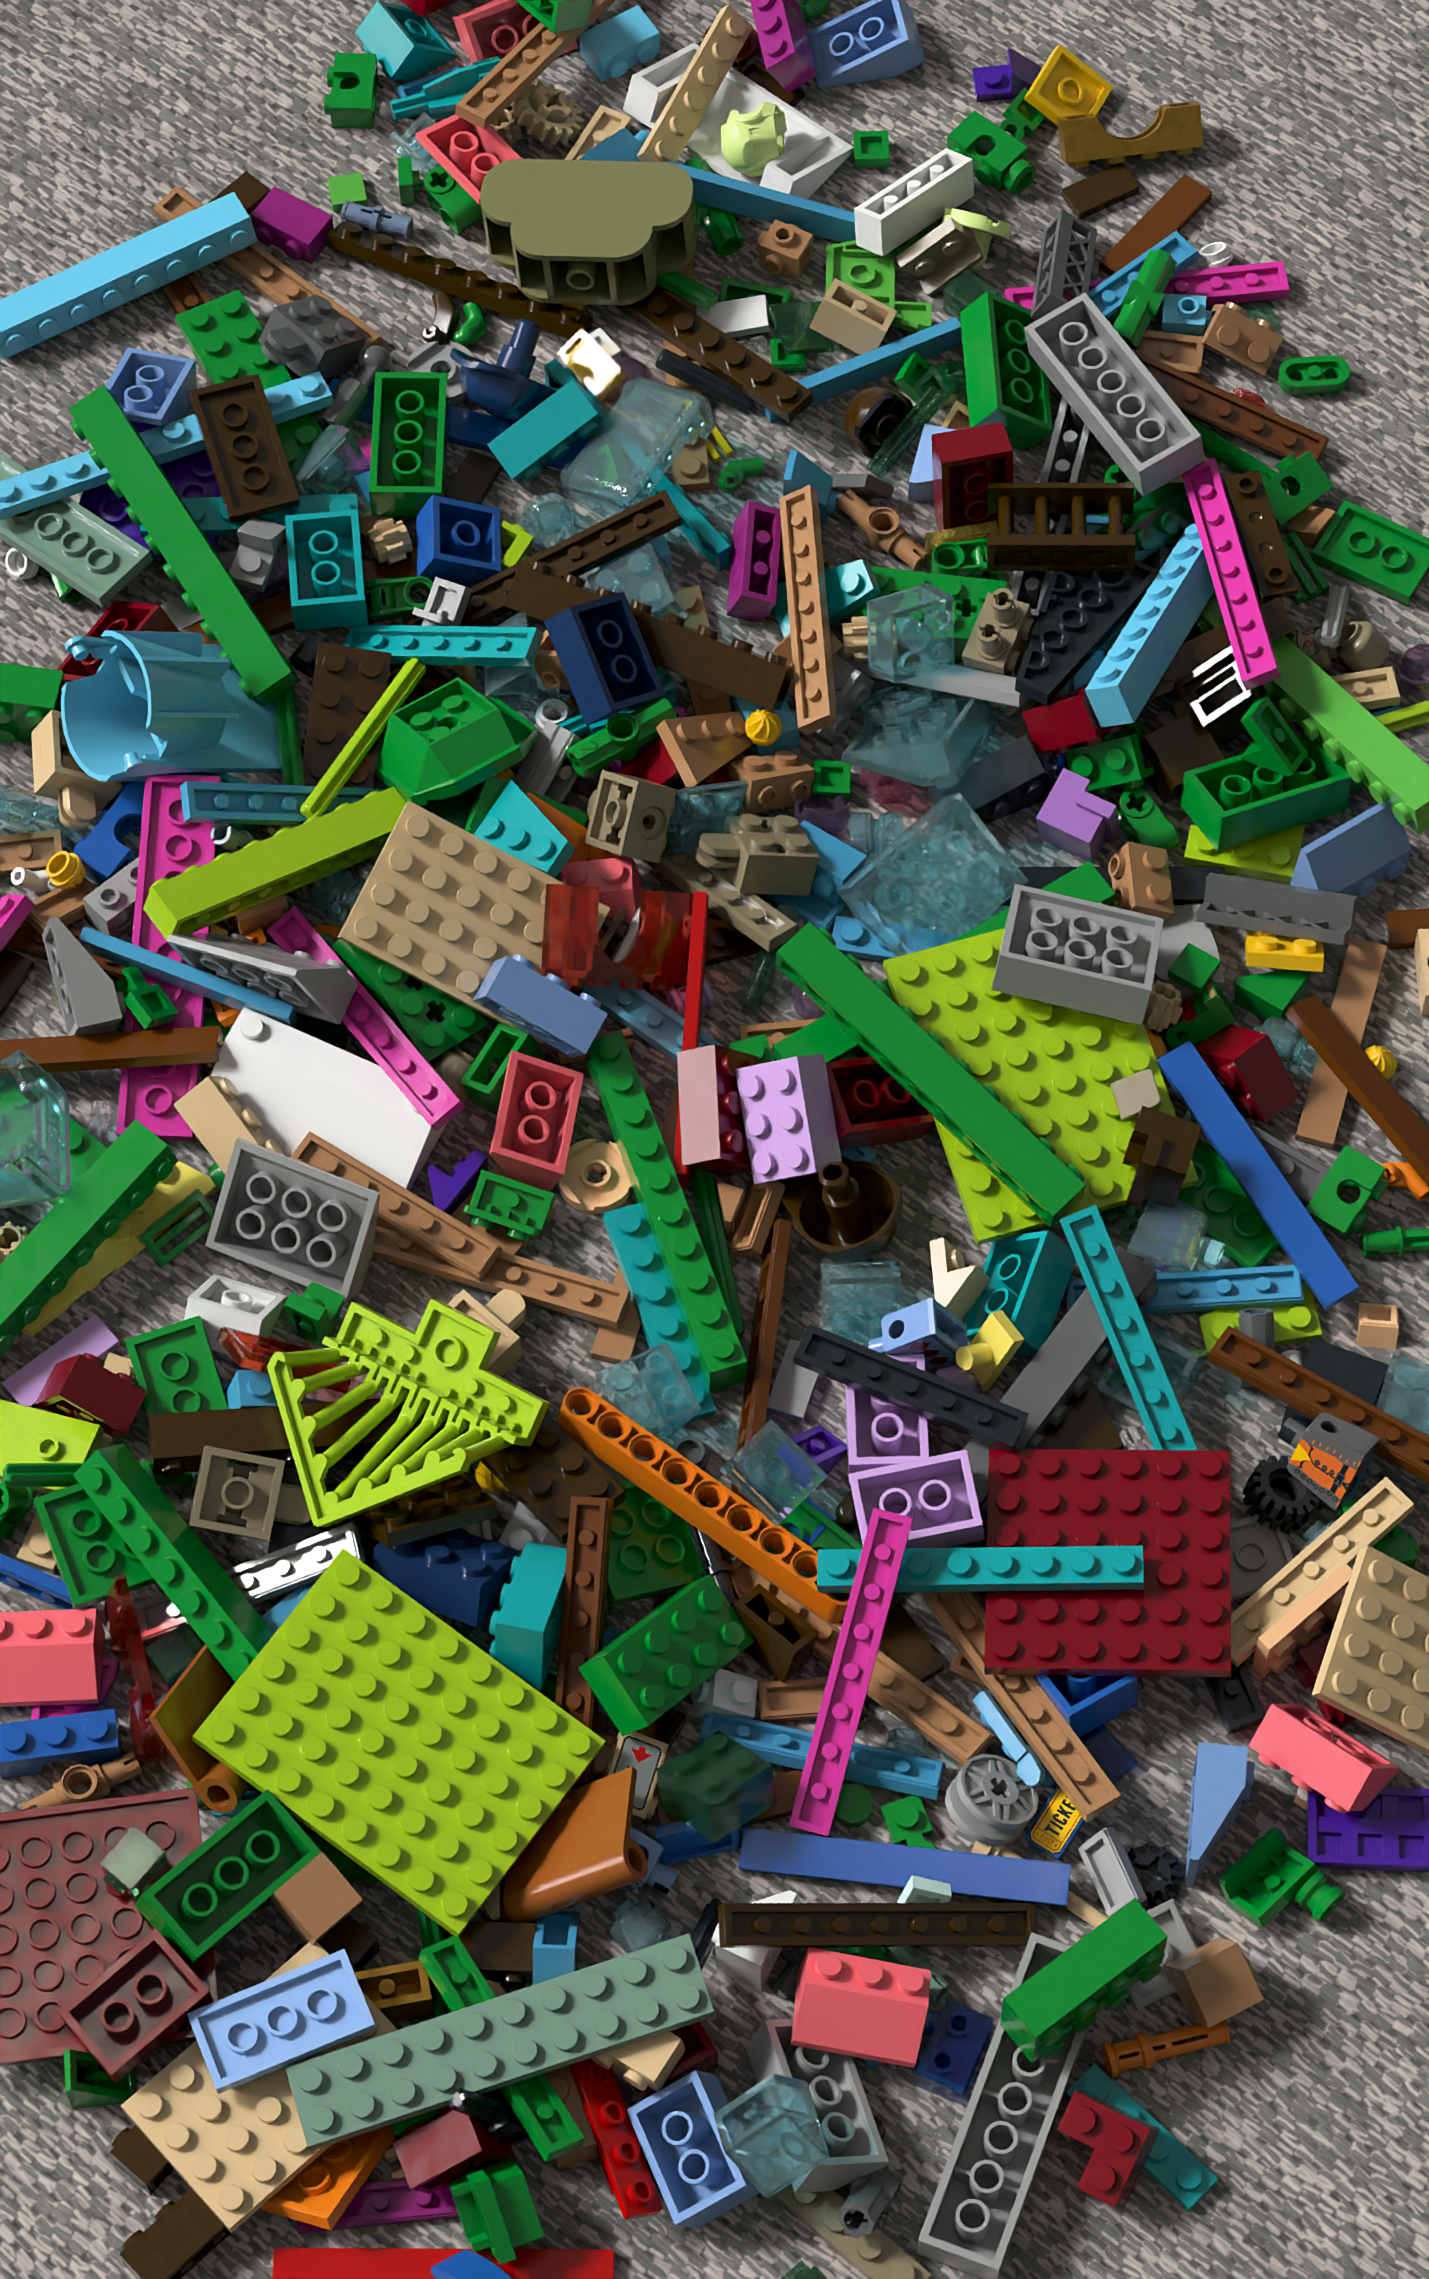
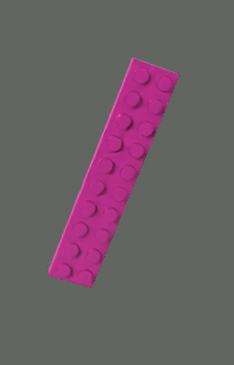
M148 775L145 776L132 944L189 965L166 942V939L146 914L143 907L148 897L149 889L156 881L162 878L171 879L182 874L193 865H199L200 867L212 862L217 857V845L210 837L211 830L217 823L184 822L180 785L186 781L222 783L221 776ZM211 925L191 934L211 933ZM143 974V978L149 986L153 984L160 986L179 1013L172 1022L145 1030L127 1006L124 1032L203 1027L206 997ZM200 1063L121 1068L117 1137L136 1119L161 1140L194 1141L195 1133L173 1104L199 1084Z

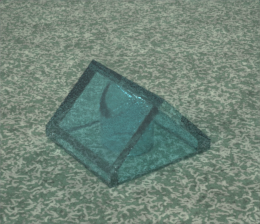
M330 424L289 468L299 495L342 494L355 480V476L361 474L369 463L350 430L345 426Z

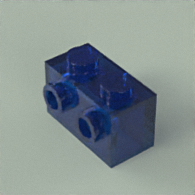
M948 1999L942 2012L935 2009L926 2033L932 2036L926 2049L919 2047L916 2065L914 2068L910 2067V2070L915 2072L914 2085L961 2105L993 2031L994 2018Z

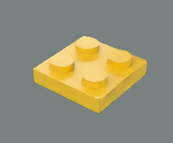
M1059 44L1052 51L1024 100L1058 126L1057 117L1089 113L1096 116L1114 86Z
M1246 930V966L1323 972V942Z

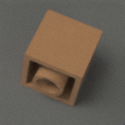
M321 1852L277 1889L269 1901L304 1943L308 1944L310 1942L313 1945L353 1912L363 1899L327 1856Z
M1218 1937L1165 1965L1186 2013L1193 2023L1210 2028L1264 2000L1255 1981L1253 1968L1242 1952L1238 1942Z

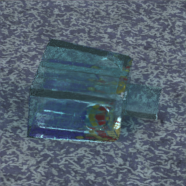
M1177 1199L1173 1208L1148 1200L1126 1251L1153 1269L1170 1273L1193 1271L1197 1259L1217 1266L1223 1256L1225 1244L1207 1237L1211 1227L1209 1218L1188 1204Z

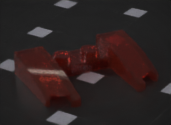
M126 1575L117 1576L106 1595L104 1614L113 1655L120 1654L125 1677L133 1676L135 1688L128 1690L130 1701L127 1717L136 1760L139 1765L169 1758L167 1746L148 1719L158 1705L156 1703L137 1612Z

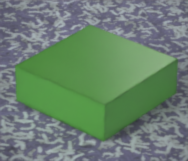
M361 172L327 178L333 212L342 211L346 200L368 207Z

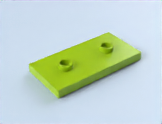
M0 1399V1480L3 1481V1469L8 1463H85L95 1452L104 1430L98 1424ZM35 1487V1490L49 1494L66 1487Z

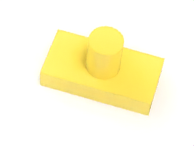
M1002 1310L992 1312L971 1343L960 1347L956 1351L957 1363L955 1365L977 1393L985 1392L991 1388L1024 1341V1338Z

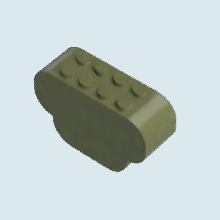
M511 159L501 162L490 169L482 182L480 203L489 255L498 265L516 270L520 290L534 301L549 304H633L646 298L653 291L659 273H672L680 270L695 256L698 242V227L693 182L690 175L683 168L675 164L647 161Z

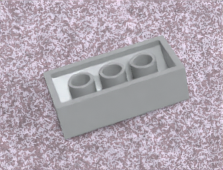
M793 2019L764 2020L745 2048L794 2193L833 2191L885 2167L889 2160L852 2056L791 2045Z

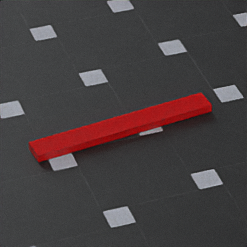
M694 891L682 1051L699 1048L709 919V894L700 891ZM678 1096L673 1167L681 1188H687L690 1180V1167L682 1166Z
M274 2248L272 2279H436L430 2273L431 2267L464 2249ZM491 2249L475 2252L494 2263L512 2279H614V2249H513L516 2259L502 2265L493 2256Z

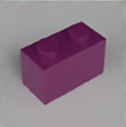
M275 186L251 214L252 225L258 241L267 246L273 244L284 250L291 259L296 261L301 259L309 264H312L324 250L327 234L334 229L332 215Z

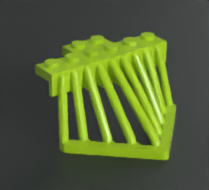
M430 1299L416 1332L361 1303L351 1302L337 1337L325 1336L322 1344L330 1348L296 1352H275L272 1355L267 1369L311 1520L315 1526H331L467 1472L472 1462L511 1445H532L550 1402L486 1369L501 1332L437 1299ZM347 1362V1364L302 1379L294 1380L291 1368ZM368 1373L362 1384L313 1416L305 1417L301 1405L305 1394ZM385 1388L379 1403L323 1454L316 1455L312 1438L317 1431H320ZM406 1399L397 1421L334 1491L327 1493L324 1478L328 1469L336 1464ZM425 1413L421 1424L381 1463ZM447 1420L445 1427L417 1450Z

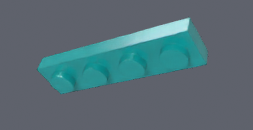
M1095 2063L1066 2091L1065 2096L1069 2100H1071L1075 2091H1087L1160 2128L1161 2130L1143 2170L1188 2212L1218 2182V2178Z

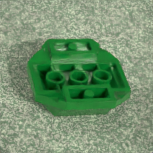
M458 677L389 715L388 724L382 733L375 770L378 779L389 788L394 786L406 802L411 801L418 806L427 805L429 800H442L461 794L523 760L529 753L531 746L539 741L536 727L500 699L487 697Z

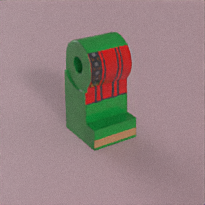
M1212 978L1200 995L1180 1005L1183 1011L1177 1024L1170 1023L1167 1030L1163 1028V1032L1168 1045L1176 1049L1189 1040L1193 1045L1202 1042L1235 1022L1236 1018L1231 1003Z

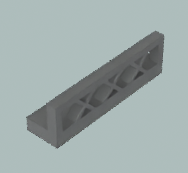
M1063 209L1044 230L1042 235L1030 316L1035 321L1069 302L1062 297L1063 294L1068 293L1070 298L1074 299L1084 292L1087 295L1089 293L1097 229ZM1074 231L1084 236L1085 240H1079ZM1070 251H1074L1080 261L1077 262ZM1067 272H1071L1078 283H1073Z
M1209 873L1206 877L1204 902L1197 910L1196 921L1344 945L1354 932L1357 896Z
M1187 1110L1182 1119L1197 1124L1189 1110ZM1244 1119L1294 1193L1310 1202L1330 1168ZM1201 1129L1198 1138L1212 1146Z

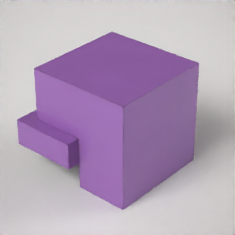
M1063 768L1036 817L1039 839L1093 863L1105 840L1114 843L1120 833L1117 806L1086 792L1091 783L1090 780Z

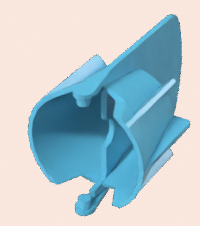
M111 630L103 632L101 637L104 639L80 635L69 639L65 643L67 652L73 654L77 661L85 659L89 653H91L93 658L103 659L96 674L66 682L61 694V719L64 736L70 753L78 766L88 776L107 782L145 781V776L188 775L189 772L281 773L274 700L264 706L255 697L251 700L248 699L238 684V681L243 679L238 670L235 668L230 671L231 662L229 658H221L219 652L224 650L221 644H202V635L195 632Z

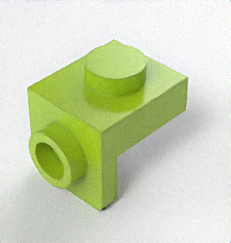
M502 520L500 523L501 546L508 549V551L501 560V571L529 558L534 538L522 526L510 524Z

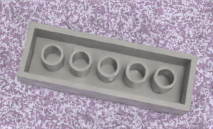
M1085 292L1024 327L1028 351L1031 357L1128 479L1134 483V486L1143 497L1205 461L1202 438L1199 432Z

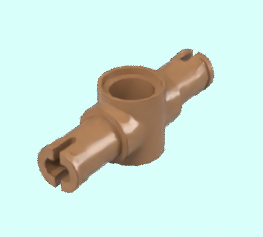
M851 489L846 491V496L843 494L838 499L836 507L858 524V529L867 536V543L871 549L876 552H887L889 555L894 554L911 567L913 571H919L921 566L924 567L930 559V553L908 537V532L900 526L899 515L893 509L888 507H871Z
M132 1750L101 1766L98 1764L90 1767L80 1764L74 1765L64 1772L61 1781L52 1784V1789L33 1799L22 1802L20 1805L22 1810L101 1800V1797L111 1793V1788L138 1775H143V1772ZM88 1783L91 1785L89 1791L84 1794L72 1793V1790L78 1784Z

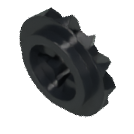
M1148 1842L1137 1848L1131 1847L1127 1856L1141 1886L1143 1887L1144 1874L1138 1870H1148L1155 1862H1157L1156 1875L1162 1878L1160 1880L1152 1879L1150 1884L1147 1883L1145 1889L1143 1888L1147 1900L1141 1903V1906L1152 1909L1168 1900L1175 1899L1181 1889L1183 1872L1179 1865L1178 1857H1174L1169 1853L1165 1846H1151Z

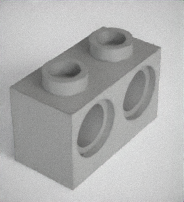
M139 857L83 898L88 921L99 932L119 939L133 928Z

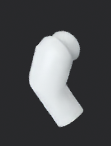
M17 867L11 874V881L14 885L36 893H45L49 890L51 892L58 888L51 883L46 870L31 871Z

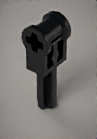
M457 2088L452 2092L453 2099L449 2101L450 2108L462 2114L481 2119L487 2135L500 2138L501 2142L505 2145L517 2144L530 2138L500 2089L484 2094H478L462 2088Z

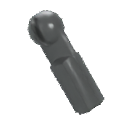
M378 345L369 346L360 352L357 359L359 370L353 378H344L332 394L334 405L322 408L316 416V420L324 434H328L335 439L342 438L370 399L368 387L375 380V372H390L392 358L384 347Z

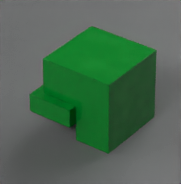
M511 2157L447 2182L467 2243L474 2253L490 2247L493 2256L502 2265L516 2259L513 2248L544 2237L524 2173Z

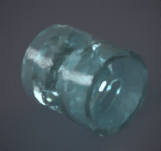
M850 812V846L867 855L866 861H870L874 853H878L880 858L885 861H902V812L881 813L878 819H874L871 812Z
M346 869L315 881L310 894V905L329 915L336 913L337 919L345 923L366 879L360 876L353 879V873Z

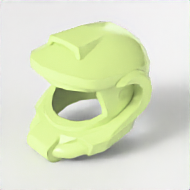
M764 102L752 113L740 115L738 110L730 111L726 124L721 126V148L726 162L735 171L751 177L762 176L766 164L776 158H780L784 154V133L787 132L784 111L780 110L778 105Z

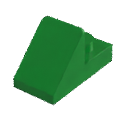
M1267 695L1256 699L1240 720L1253 738V741L1241 756L1244 761L1288 777L1295 773L1308 755L1307 750Z
M311 1282L303 1296L291 1292L284 1304L293 1334L323 1348H328V1346L322 1344L325 1336L333 1337L344 1304V1297L320 1284Z

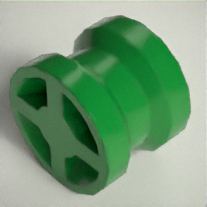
M1319 1870L1301 1887L1293 1901L1300 1907L1306 1906L1312 1912V1918L1316 1922L1321 1923L1340 1904L1346 1892L1340 1887H1333L1329 1884L1327 1875Z

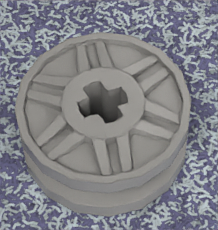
M980 1754L970 1758L946 1790L945 1804L949 1816L956 1826L971 1839L986 1845L1003 1846L1014 1842L1036 1813L1039 1798L1035 1787L1026 1786V1783H1023L1024 1780H1021L1017 1775V1765L1012 1761L997 1755Z

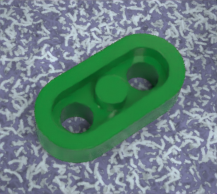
M1333 355L1290 358L1284 361L1279 368L1278 384L1284 392L1290 395L1336 393L1347 386L1350 367L1343 358ZM1327 375H1333V376H1335L1336 378H1335V379H1327L1325 376H1327ZM1296 377L1301 381H1293L1291 378Z

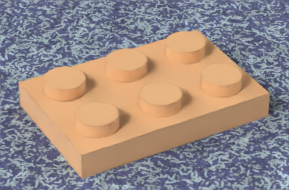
M1346 1563L1258 1638L1252 1668L1262 1678L1271 1671L1275 1674L1280 1673L1292 1661L1293 1656L1291 1654L1301 1645L1305 1647L1317 1640L1322 1634L1320 1628L1328 1621L1335 1624L1352 1573V1569Z

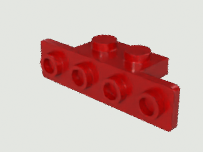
M591 2058L569 2065L597 2143L600 2164L611 2194H615L624 2219L628 2220L658 2214L662 2210V2205L633 2125L627 2114L626 2106L612 2068L606 2069Z

